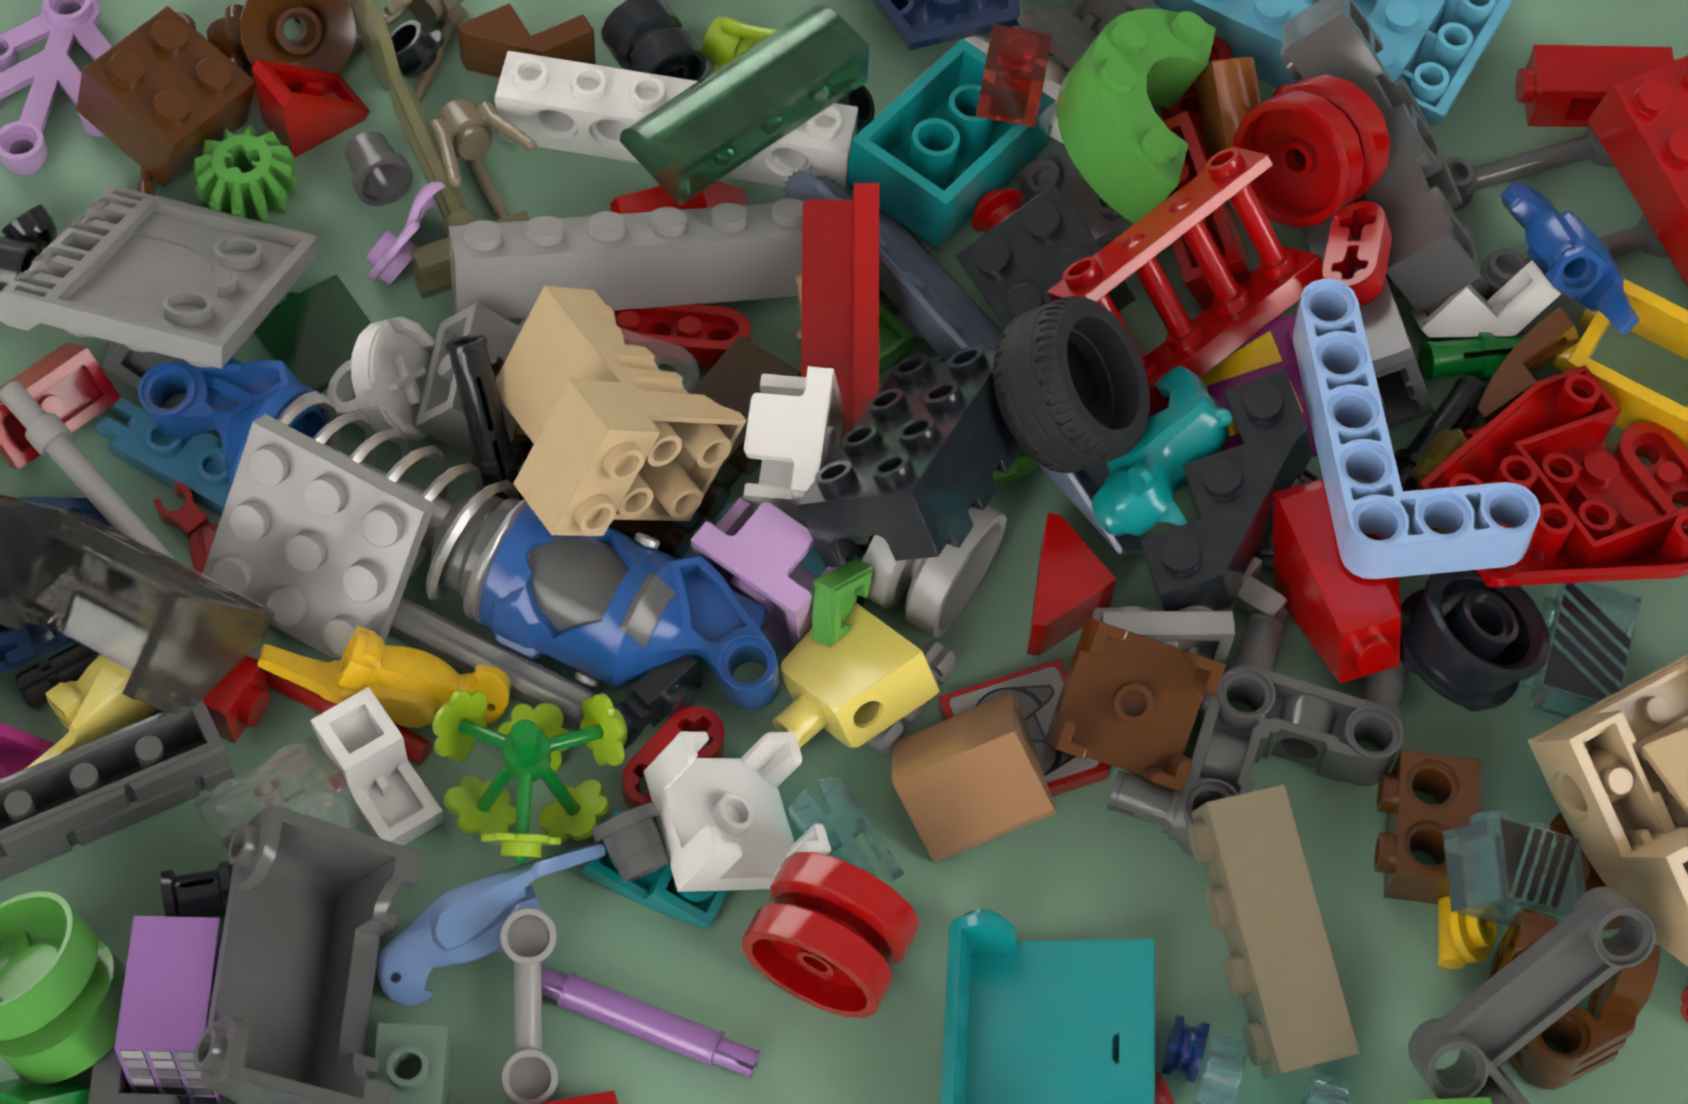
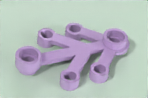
M43 0L39 16L0 34V51H6V53L0 56V111L3 98L32 84L20 120L6 124L0 129V162L5 169L20 176L32 175L43 166L48 155L43 131L59 85L77 107L82 73L69 57L75 39L93 60L112 47L96 26L101 15L97 0ZM48 38L43 51L18 63V51ZM78 112L82 128L88 135L94 137L105 136Z

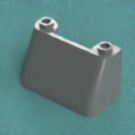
M273 804L255 815L248 824L242 823L237 827L228 848V862L234 866L208 1025L197 1042L194 1054L195 1068L201 1070L202 1083L206 1088L237 1104H389L392 1085L368 1078L377 1073L379 1059L364 1055L380 936L395 928L398 921L399 913L389 911L388 909L391 899L400 885L412 888L418 884L422 851Z

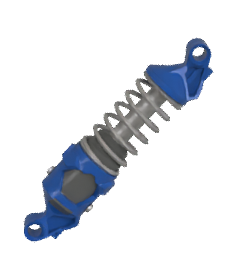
M231 357L222 369L196 367L186 361L161 363L150 368L140 381L138 386L139 399L158 430L165 436L173 439H188L198 433L210 430L218 431L221 437L230 489L252 422L267 414L435 503V508L410 576L419 567L428 550H431V565L426 578L428 598L432 601L438 600L449 593L451 589L459 592L461 600L464 601L463 609L465 615L492 629V632L496 635V641L505 647L533 660L547 655L576 669L574 677L583 684L598 687L601 681L618 690L637 682L653 667L690 654L696 661L701 660L709 664L726 697L738 708L745 710L762 709L771 704L778 695L781 680L776 652L761 631V627L768 616L767 607L733 592L724 577L702 556L674 558L657 550L660 542L651 536L638 532L634 538H631L608 527L604 536L551 535L526 500H520L517 488L510 481L504 480L484 488L480 470L472 463L461 464L447 469L443 452L434 445L411 452L406 435L397 428L374 434L370 418L362 412L356 411L338 416L333 400L301 384L283 361L257 360L242 363ZM177 394H186L185 399L180 405L174 408L163 409L165 402L169 398ZM356 423L364 430L365 442L360 444L349 456L338 450L340 428L346 424ZM392 440L400 446L401 460L386 473L374 467L376 446L383 441ZM429 457L436 462L438 472L437 478L424 491L410 484L412 465L421 458ZM464 474L473 479L474 493L459 498L454 504L446 501L448 483L457 476ZM504 492L510 498L504 500L494 494ZM746 662H756L766 667L764 675L755 682L743 683L732 677L738 666Z

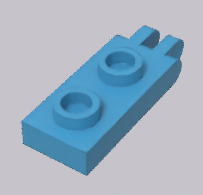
M119 398L110 409L117 418L127 424L123 425L108 416H103L95 425L100 435L112 441L108 445L110 453L174 490L175 482L185 484L190 489L195 502L222 516L230 492V485L221 439L208 431L198 433L188 439L169 438L158 430L143 405L138 407L126 399Z

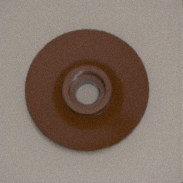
M246 0L239 21V37L242 50L251 66L254 65L257 59L339 73L347 64L354 49L356 22L348 0ZM296 17L302 25L301 33L294 39H288L284 34V24L288 19Z

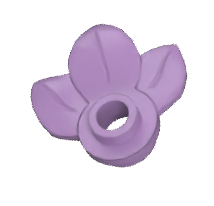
M431 182L425 185L416 196L411 206L407 224L398 237L387 230L365 256V259L374 265L367 273V276L373 281L378 276L390 286L411 261V249L418 246L409 239L418 230L419 222L423 216L436 204L432 196L446 187L442 182Z

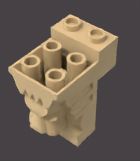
M544 286L495 380L502 403L534 444L513 484L551 535L604 536L613 519L690 521L702 503L706 491L723 461L729 455L735 440L747 420L740 412L721 406L705 395L688 394L683 387V378L676 372L660 371L655 364V355L646 347L625 344L621 328L616 325L614 311L604 303L595 290Z

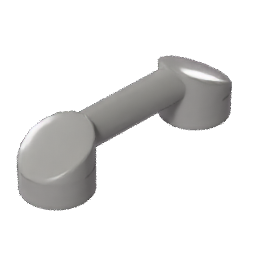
M525 908L517 910L507 917L501 927L499 936L501 948L514 961V1053L508 1056L502 1066L501 1082L505 1093L515 1103L539 1104L544 1103L553 1095L558 1084L556 1065L547 1054L542 1052L541 961L546 959L553 951L557 934L555 925L548 915L537 909Z

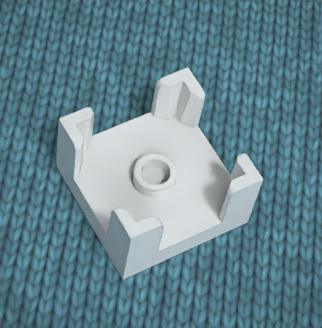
M681 731L643 771L652 803H654L659 814L657 821L678 892L770 889L784 860L795 852H817L828 855L832 851L822 823L812 825L796 842H794L778 786L802 763V754L795 732L766 733L742 758H697V752L709 740L707 732Z

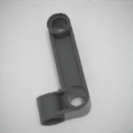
M1598 887L1584 893L1576 902L1573 912L1444 1016L1430 1019L1418 1026L1412 1033L1408 1044L1409 1058L1414 1067L1439 1099L1491 1097L1492 1104H1530L1500 1068V1065L1619 970L1631 968L1642 963L1651 954L1656 942V928L1651 918L1617 889ZM1618 916H1624V923L1619 932L1610 938L1602 939V933L1609 921ZM1454 1049H1461L1460 1055L1453 1065L1445 1069H1435L1438 1059L1444 1053Z

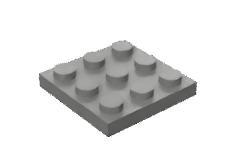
M265 414L252 422L199 586L335 660H341L344 648L357 625L375 631L384 642L386 641L436 504Z

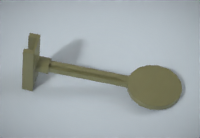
M350 0L356 27L368 60L381 86L385 91H391L393 108L427 183L439 181L446 186L433 195L444 219L441 226L446 238L411 249L414 281L422 299L451 289L449 226L468 225L471 222L478 221L474 211L467 209L458 187H452L449 184L440 147L415 92L405 82L400 73L393 42L377 0ZM525 210L492 222L529 221L530 218Z

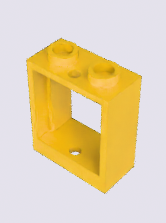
M1624 279L1623 290L1640 319L1631 329V332L1688 360V310ZM1586 308L1579 321V325L1587 328L1585 333L1579 339V342L1557 356L1553 367L1564 373L1586 365L1621 409L1613 424L1614 426L1625 431L1629 426L1638 422L1657 423L1671 430L1688 451V405L1684 407L1590 359L1611 322L1600 311L1591 312Z

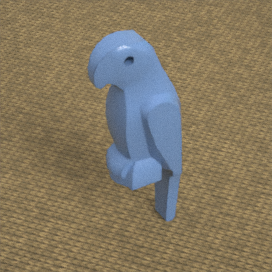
M595 843L542 857L445 891L420 911L379 950L376 968L383 992L392 1001L400 1005L415 1006L426 1002L432 997V990L426 988L428 977L434 967L463 965L497 952L501 949L499 937L501 927L509 915L525 908L540 910L532 886L525 888L528 884L542 876L603 857L606 854L605 847L600 843Z

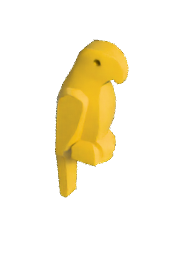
M358 625L344 648L341 660L327 663L264 644L260 649L257 663L260 668L320 695L325 700L336 704L369 687L394 724L416 729L433 724L438 710L450 701L451 696L458 689L469 693L474 690L480 691L486 695L487 708L482 717L485 719L486 724L495 723L504 714L509 704L510 678L499 668L478 664L476 665L475 672L459 674L448 663L433 654L405 646L385 645L384 640L375 631Z

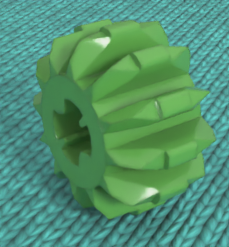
M251 124L240 135H234L225 127L222 142L205 140L204 155L194 158L195 164L193 167L197 182L195 188L198 199L202 202L203 207H210L211 210L247 219L257 218L263 223H267L269 211L286 213L287 205L289 204L288 197L296 195L298 186L296 172L294 171L296 166L292 152L289 151L288 146H281L280 140L276 137L274 131L258 137L257 131H255Z

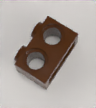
M1401 749L1391 773H1381L1376 805L1377 811L1387 812L1386 833L1379 832L1374 852L1375 872L1384 873L1383 897L1438 904V900L1443 897H1459L1471 894L1478 882L1481 760ZM1414 791L1430 793L1437 799L1439 804L1431 805L1424 803L1415 795ZM1420 850L1430 854L1438 865L1429 866L1420 863L1414 858L1411 851Z

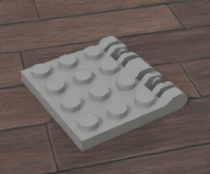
M112 186L107 188L86 208L87 212L83 217H80L78 220L75 219L70 224L69 229L62 231L41 252L40 256L38 255L32 261L28 271L20 272L14 278L15 281L10 282L0 291V321L7 326L26 331L42 323L65 329L74 336H93L125 344L127 348L133 351L156 352L184 359L187 363L196 367L222 369L315 261L318 252V236L123 187Z

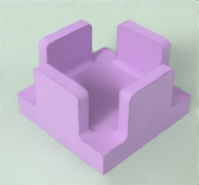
M742 497L734 503L716 526L706 521L691 539L693 555L702 556L724 577L733 592L767 607L768 616L761 627V631L766 637L790 653L812 628L813 581L818 578L798 565L815 545L808 528L770 502H763L753 513L752 504ZM828 567L820 577L839 567Z

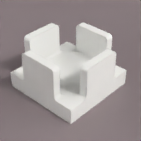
M808 366L806 377L774 374L761 375V393H755L751 397L744 451L748 458L762 459L759 484L746 483L743 498L752 504L753 513L763 502H770L794 520L801 521L802 525L806 528L807 525L797 504L815 481L816 474L825 467L841 445L846 411L834 369Z

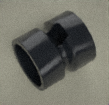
M626 0L606 18L601 30L602 41L622 68L687 80H701L706 69V58L687 31L682 29L681 22L665 0Z

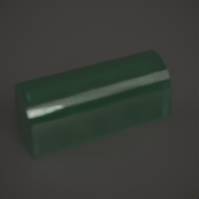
M814 6L625 128L620 134V142L680 206L868 81L870 45L836 12L824 6Z

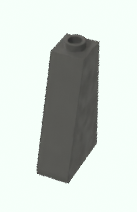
M1338 212L1318 225L1302 227L1311 253L1319 255L1323 262L1330 225ZM1361 234L1358 238H1355L1354 241H1359L1361 239ZM1355 267L1354 274L1357 270H1360L1361 267ZM1385 278V284L1381 293L1373 301L1359 307L1387 427L1391 429L1433 414L1434 410L1387 278Z

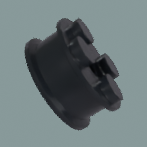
M1476 570L1436 573L1429 576L1425 589L1412 593L1401 604V662L1410 672L1418 675L1439 695L1455 704L1463 706L1467 710L1478 712L1494 709L1505 704L1516 692L1519 682L1537 674L1548 660L1550 637L1547 625L1540 610L1521 586L1488 587Z

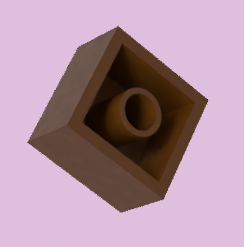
M167 5L82 69L76 111L165 187L195 163L194 158L204 155L205 140L222 142L225 127L233 133L247 122L256 81Z

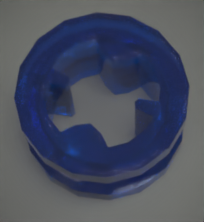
M1175 1015L1160 1074L1170 1076L1172 1072L1180 1071L1185 1075L1186 1081L1195 1083L1204 1055L1210 1023L1201 1021L1197 1026H1189L1185 1022L1184 1016Z

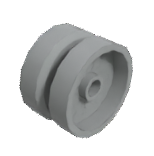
M989 505L984 510L971 507L968 511L974 524L960 548L946 544L939 557L895 561L886 540L881 536L874 535L862 561L873 566L870 591L866 599L887 611L906 601L905 619L935 638L941 637L959 619L984 580L1005 533L1006 516Z

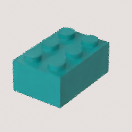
M962 38L851 139L846 186L853 190L854 183H879V208L939 249L973 217L978 201L985 194L994 189L1003 188L1046 146L1056 100Z

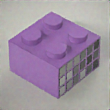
M134 916L114 1048L132 1093L172 1094L177 1096L180 1104H222L223 1096L205 1087L202 1083L201 1070L196 1069L194 1065L197 1042L208 1025L223 933L220 918Z

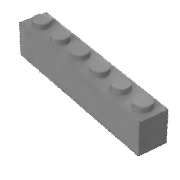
M786 198L767 204L739 205L736 203H721L711 208L683 210L674 207H662L653 212L627 214L604 211L585 217L556 218L552 216H538L529 221L495 223L488 220H478L468 225L449 226L451 290L455 311L458 313L478 302L505 319L525 318L529 316L544 286L595 290L604 303L610 306L613 311L796 297L799 295L795 276L802 273V206L804 201Z

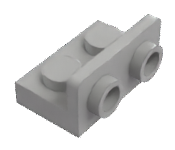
M1139 606L1096 608L1092 614V619L1226 664L1235 636L1233 611H1213L1205 606H1190L1179 611H1164L1162 607Z

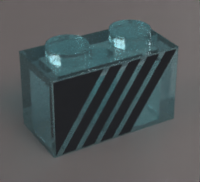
M1588 582L1563 583L1555 599L1545 596L1539 610L1548 628L1550 653L1544 667L1533 677L1521 682V687L1531 690L1526 714L1559 723L1620 691L1623 687L1642 598Z
M1486 811L1471 815L1469 817L1470 825L1443 832L1451 912L1510 925L1518 910L1523 907L1557 917V924H1559L1573 912L1576 902L1586 893L1579 838L1551 831L1550 824L1521 823L1511 820V814L1508 812Z

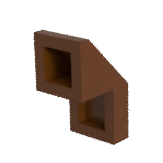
M510 3L457 24L461 62L466 70L500 78L507 51L596 65L594 29L584 14L534 35H530Z

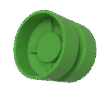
M29 892L0 904V1058L21 1079L34 1084H52L76 1076L98 1062L115 1046L126 966L104 942L97 939L92 928L62 896L53 892Z

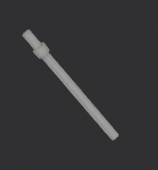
M12 381L4 386L0 391V400L27 429L25 438L42 457L50 456L170 593L190 609L198 624L208 636L258 660L259 652L70 440L72 431L54 412L46 413L19 381Z

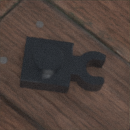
M690 654L650 669L631 686L632 694L626 700L613 706L620 711L626 722L627 740L623 745L624 750L638 738L649 723L655 727L665 717H671L680 709L690 707L698 697V688L702 686L698 663Z

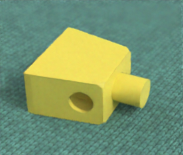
M855 603L845 623L852 625V627L838 642L828 647L812 640L811 628L781 662L779 673L793 702L772 720L774 727L778 732H795L799 748L823 728L848 748L860 747L940 692L923 651Z

